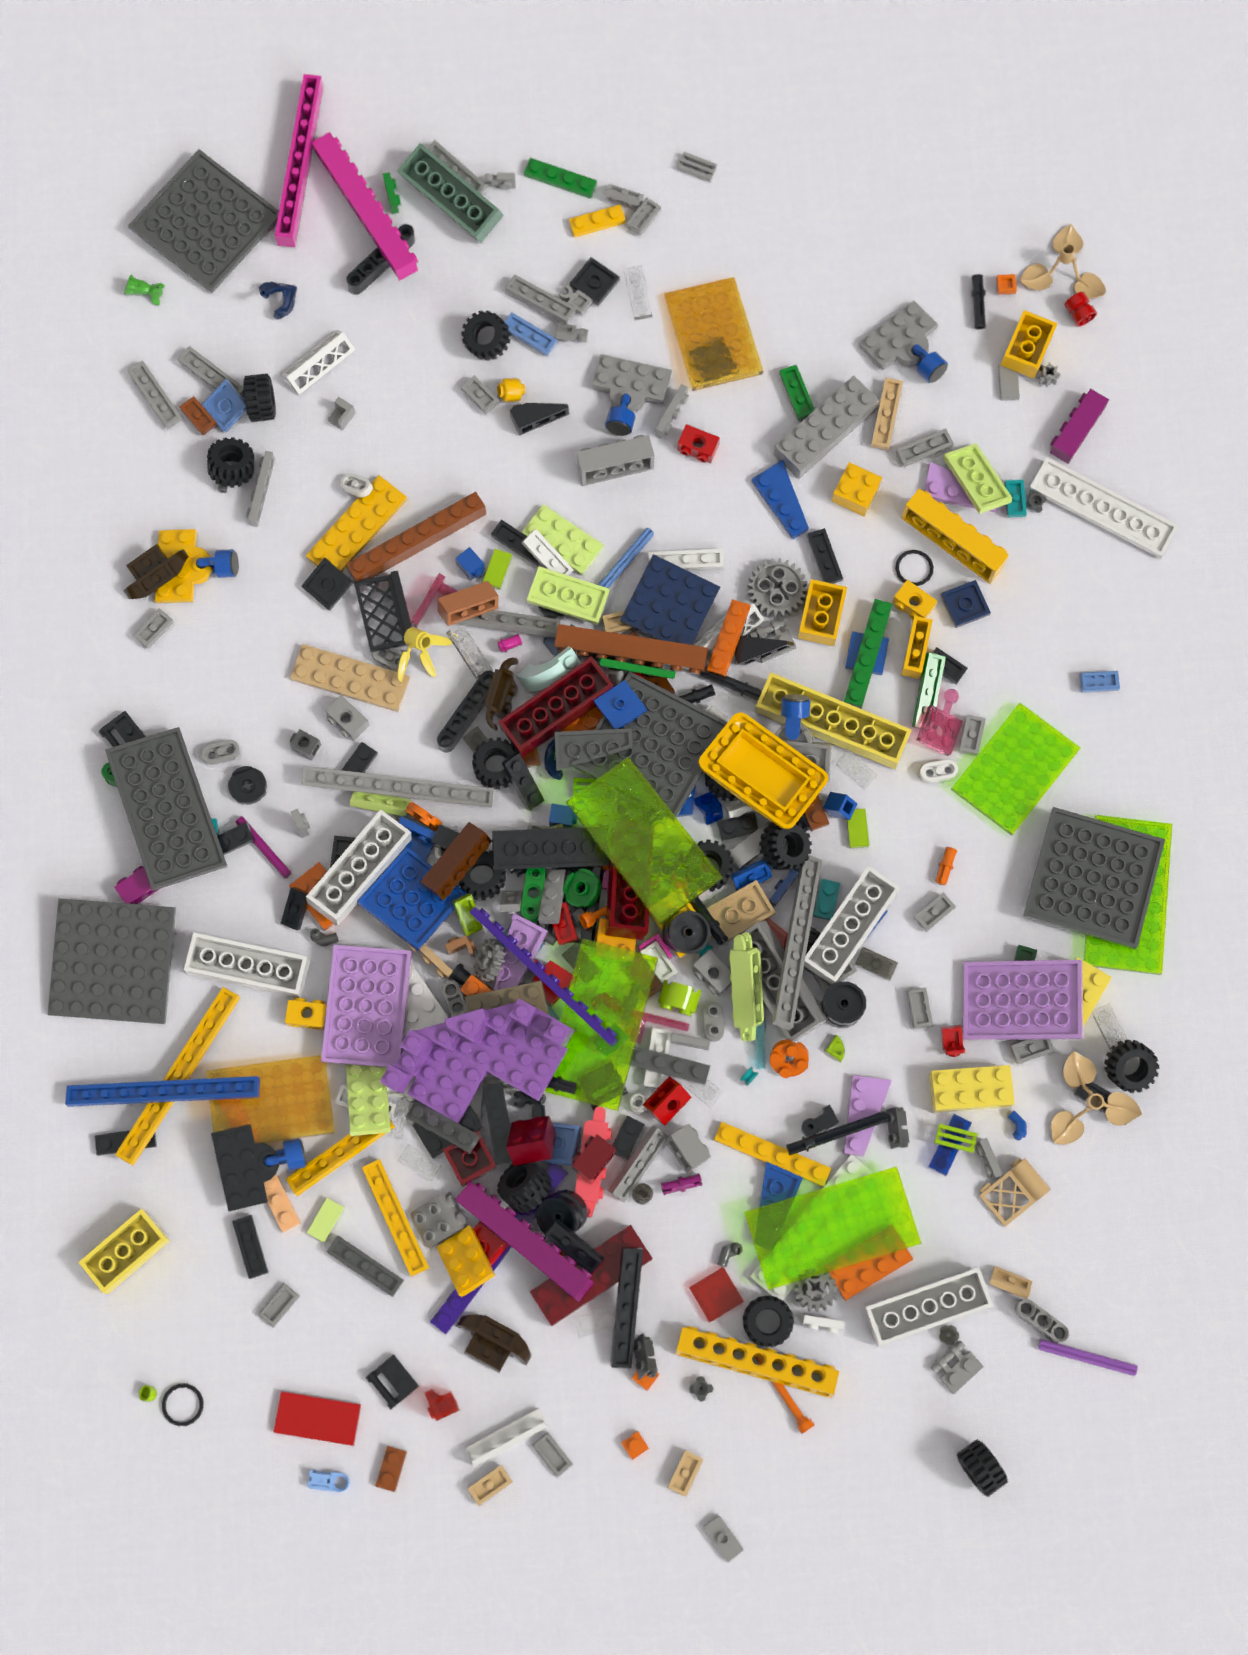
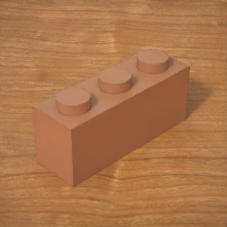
M489 581L479 583L438 598V613L446 625L450 626L498 609L499 595Z

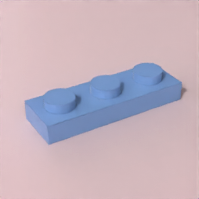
M512 312L505 320L512 336L546 356L550 354L557 344L556 338Z

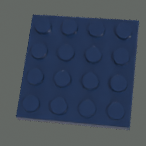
M653 554L620 622L657 640L692 645L720 590V586Z

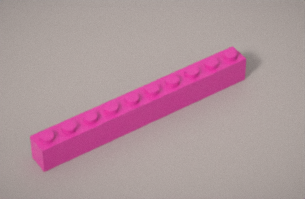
M303 74L275 231L278 246L296 247L313 151L311 142L315 139L324 88L322 77L318 75Z
M328 132L312 141L311 143L316 155L398 280L400 281L418 271L416 255L414 252H409V245L405 239L401 240L398 228L391 225L392 220L388 213H383L384 208L379 200L376 201L374 199L375 194L372 189L366 187L367 183L363 175H358L357 172L359 171L355 163H350L347 151L340 148L342 145L337 137L334 138Z

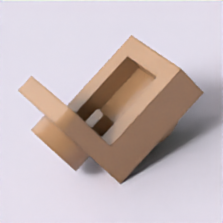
M466 935L458 938V936L453 937L445 944L449 955L467 948L470 956H475L473 952L476 950L472 939L468 940Z

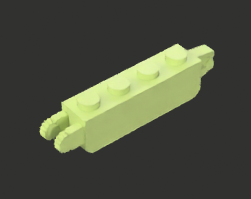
M744 932L733 938L734 949L730 950L729 955L731 966L730 981L732 983L731 999L733 1001L732 1018L734 1020V1027L739 1028L741 1040L753 1041L756 1037V1026L761 1025L764 1021L760 951L752 947L749 932Z

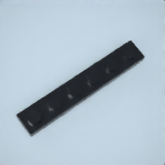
M622 1246L610 1362L612 1368H632L643 1258L642 1247Z

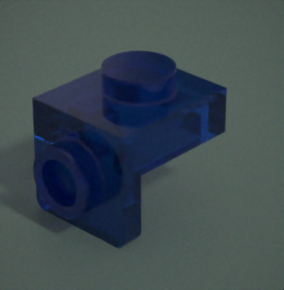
M712 792L694 799L695 805L704 815L706 825H710L723 818L722 804Z

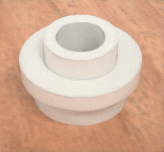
M643 1094L633 1095L629 1101L631 1110L635 1113L644 1112L646 1108L643 1105H636L638 1102L643 1104L648 1098Z

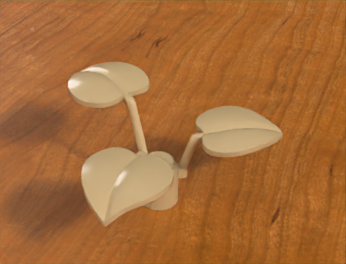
M1072 224L1063 228L1053 240V249L1055 252L1060 253V256L1057 257L1051 270L1048 271L1047 267L1042 264H1032L1026 268L1020 278L1021 283L1029 289L1045 290L1052 285L1053 278L1050 275L1054 272L1059 262L1061 261L1063 264L1072 262L1075 276L1078 280L1074 285L1076 294L1084 292L1088 299L1098 298L1106 294V288L1098 276L1092 273H1084L1081 278L1079 276L1074 256L1082 250L1083 240Z
M1072 1052L1066 1059L1063 1077L1065 1082L1072 1088L1082 1085V1088L1089 1094L1085 1100L1087 1107L1075 1117L1069 1111H1061L1052 1118L1051 1133L1052 1141L1055 1144H1069L1078 1140L1084 1132V1124L1077 1119L1090 1109L1097 1110L1103 1106L1107 1107L1105 1110L1107 1120L1117 1126L1128 1124L1142 1115L1138 1104L1125 1093H1111L1107 1099L1108 1104L1104 1102V1098L1100 1094H1093L1085 1084H1089L1095 1079V1065L1091 1060L1077 1052Z

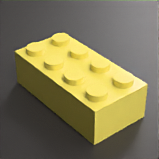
M1010 1065L934 1070L929 1073L933 1113L1008 1108L1015 1104Z
M140 1209L78 1263L104 1294H109L171 1240L148 1212Z

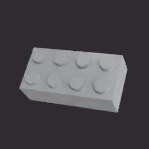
M638 435L629 440L620 439L616 443H604L598 447L591 449L583 448L577 452V468L582 486L654 470V451L649 435Z

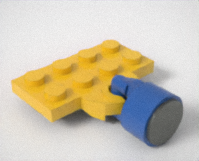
M195 529L159 530L158 545L167 558L183 549L189 557L179 575L155 591V602L157 604L194 602V584H202L208 581V577L211 574H216L218 578L236 577L239 571V560L234 549L216 550L214 557H211L207 551L196 547L197 531Z

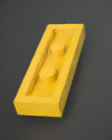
M621 205L569 219L574 238L626 223Z

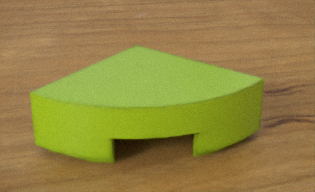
M836 1035L825 1052L841 1062L844 1058L845 1050L841 1038Z

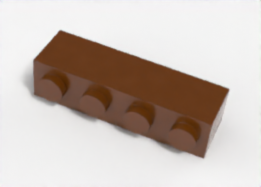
M468 822L420 882L428 891L444 901L452 893L458 882L464 878L471 866L477 862L480 855L488 849L492 840L484 831Z

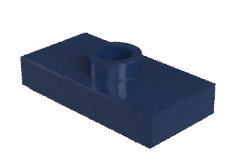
M792 869L784 881L780 879L774 887L776 891L769 900L773 907L778 904L796 880L798 872Z

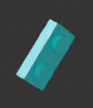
M1005 480L1004 486L1013 498L1011 503L1006 504L1007 518L1026 517L1024 480Z
M821 879L813 917L829 921L832 919L841 883Z

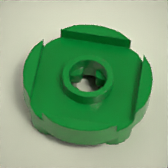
M579 869L580 871L576 873L572 872L564 882L563 892L566 895L565 899L569 904L577 908H591L600 895L602 881L592 871ZM585 884V890L581 893L579 887Z

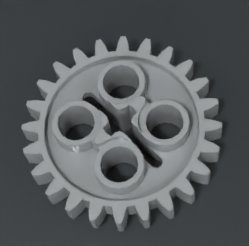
M772 558L770 564L764 561V567L758 564V571H752L753 576H749L748 580L751 583L747 584V588L751 590L748 591L747 595L752 596L750 602H756L755 606L757 608L761 607L760 613L767 611V617L770 613H773L774 618L777 617V614L784 618L785 612L791 616V610L797 612V605L803 606L802 600H806L807 597L805 594L808 592V588H805V586H807L808 581H802L805 579V574L799 575L801 568L795 570V563L789 566V561L786 560L783 564L781 558H779L778 563H775ZM780 573L783 577L778 579L774 574ZM765 584L769 589L763 590L760 588V585ZM793 587L795 591L788 592L786 588ZM779 598L781 603L776 604L772 599Z

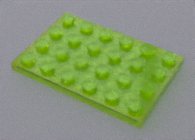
M1019 703L951 790L1012 836L1081 747L1022 703Z

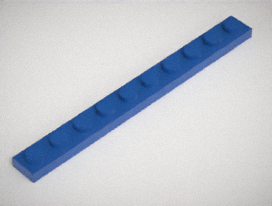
M260 1077L69 1085L66 1089L65 1105L67 1107L259 1098Z

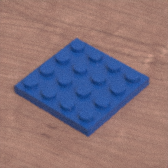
M406 847L358 900L357 904L419 951L455 910L452 901L466 895L467 892L456 885L452 893L443 901L428 891L420 881L432 868V865Z

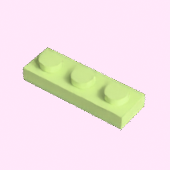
M354 791L350 799V806L377 812L381 809L385 813L406 817L407 812L405 809L411 802V799Z

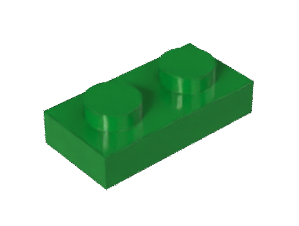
M390 172L384 173L383 179L392 214L399 213L398 206L401 205L399 194L395 195L394 191L397 189L395 178L391 179Z

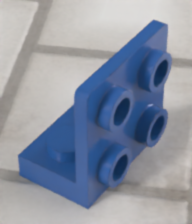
M401 816L398 823L411 832L412 838L406 847L426 861L433 848L431 841L436 832Z

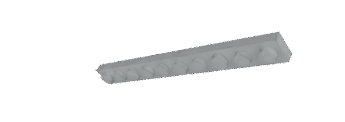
M303 766L301 785L484 807H492L494 788Z
M808 855L810 858L799 869L772 1024L787 1030H791L794 1025L822 864L821 859Z

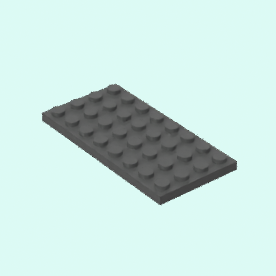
M179 727L105 750L152 891L227 867Z

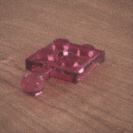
M948 689L944 693V700L946 702L943 710L933 705L928 706L916 741L946 756L952 754L963 722L950 715L952 705L959 699V694L955 689ZM937 726H940L943 730L941 736L937 733Z

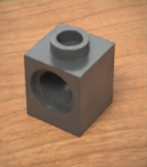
M301 729L294 733L290 739L292 750L310 760L314 758L321 746L318 738ZM302 741H309L306 747L299 746Z

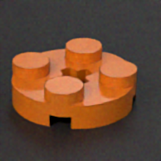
M412 801L405 809L413 818L420 823H424L434 832L437 831L439 824H442L439 819Z
M785 1039L773 1046L770 1053V1065L781 1077L797 1076L808 1068L809 1052L804 1044L791 1042V1039ZM788 1055L789 1057L794 1058L792 1061L786 1060V1056Z

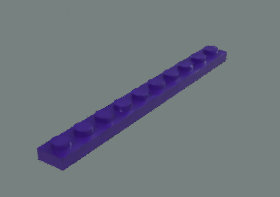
M476 907L469 912L607 1043L613 1047L618 1042L615 1038L617 1034L610 1027L604 1028L601 1025L603 1021L595 1013L593 1015L588 1013L586 1010L589 1007L581 1000L577 1002L573 998L575 994L567 987L563 989L558 984L560 980L555 975L551 974L549 976L544 971L546 967L540 961L534 962L530 958L532 954L525 947L520 949L516 945L518 941L511 934L508 936L502 932L504 928L497 921L493 923L488 919L491 916L483 908L479 910Z
M550 1163L545 1169L552 1181L551 1189L547 1193L546 1199L553 1194L568 1174L558 1164ZM539 1205L526 1213L515 1212V1218L519 1221L524 1219L530 1224L537 1214ZM510 1245L507 1246L491 1266L493 1271H495L512 1248ZM485 1283L464 1297L459 1296L455 1288L430 1322L447 1334Z

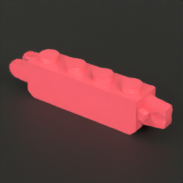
M601 1106L596 1107L593 1121L588 1120L584 1123L580 1153L586 1149L584 1144L590 1136L595 1137L598 1134L604 1140L611 1139L612 1128H608V1123L605 1122V1108ZM607 1168L602 1170L592 1184L577 1174L575 1193L581 1196L585 1202L588 1211L587 1217L592 1218L598 1200L603 1199L604 1187H600L601 1179L605 1180Z

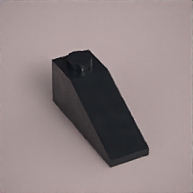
M524 403L517 404L510 409V418L519 436L569 415L568 404Z
M742 635L739 638L734 655L737 664L748 665L793 647L794 642Z

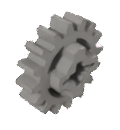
M491 938L489 940L485 939L484 944H480L479 950H476L477 957H474L475 964L473 967L476 968L474 974H477V978L489 982L494 980L495 976H499V970L503 969L501 964L505 963L504 956L506 955L505 952H502L505 947L501 945L500 941Z
M813 1268L812 1273L805 1270V1276L799 1275L800 1280L795 1281L794 1295H797L796 1302L801 1301V1308L808 1306L809 1312L812 1308H815L816 1313H818L821 1307L826 1311L827 1304L833 1306V1300L837 1299L836 1292H838V1287L834 1286L836 1284L835 1279L830 1280V1273L824 1275L823 1269L817 1273L816 1269ZM826 1286H828V1288H829V1293H828V1294H827V1291L825 1290V1289H826ZM803 1287H805L806 1290L805 1295L802 1292Z

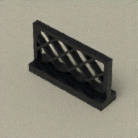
M398 570L392 571L390 575L355 581L354 586L370 652L407 645L404 642V635L412 625ZM388 581L389 587L386 592L377 587L380 582ZM367 585L372 589L368 595L360 592L359 586ZM374 590L383 595L379 602L370 598ZM385 597L393 601L390 609L381 604ZM367 600L376 605L371 613L364 609ZM379 607L387 612L383 619L374 615ZM390 614L398 620L394 626L386 622ZM371 618L380 622L376 630L368 626ZM383 624L392 629L387 637L378 632ZM394 631L402 636V641L395 642L390 639ZM375 635L384 639L381 645L373 646L372 640Z
M556 867V870H569L571 873L573 871H580L579 869H587L595 873L603 881L604 871L601 867ZM585 884L584 886H580L579 890H585ZM601 892L591 908H582L584 913H593L599 910ZM574 907L570 910L571 917L575 922L574 927L578 926L582 932L581 939L570 943L594 946L597 920L593 926L587 929L583 928V926L581 927L580 921L577 922L572 916V913L579 909ZM548 924L547 931L552 934L554 928L553 924Z

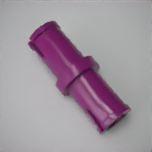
M698 1173L662 1182L663 1195L678 1191L682 1193L686 1189L702 1186L701 1176Z

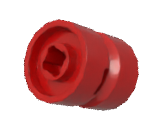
M1084 292L1071 296L1064 303L1069 314H1073L1072 319L1077 327L1089 323L1098 314L1093 305L1089 304V299Z

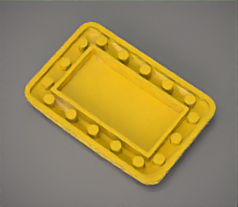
M741 712L733 715L698 761L699 767L708 776L749 807L783 829H791L798 822L828 782V775L822 768L750 716Z

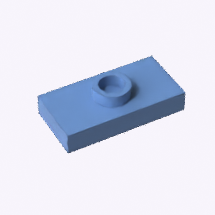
M1118 671L1083 672L1079 674L1081 693L1119 691L1120 689Z

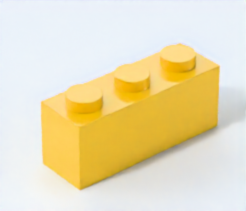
M914 616L901 672L902 676L920 679L932 627V619Z

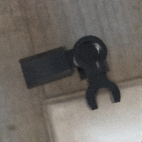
M522 1092L513 1093L514 1097H521L519 1103H514L515 1107L522 1108L526 1104L534 1105L532 1106V1118L546 1116L545 1105H543L546 1101L545 1093H543L539 1101Z

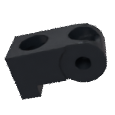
M831 1105L822 1109L824 1114L814 1119H806L803 1122L801 1131L805 1136L809 1137L819 1134L839 1123Z

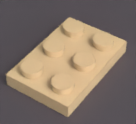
M757 880L707 908L712 917L720 923V928L728 937L726 942L735 938L736 935L742 934L757 922L765 921L776 914Z

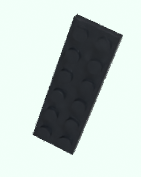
M608 827L492 831L493 870L609 866Z

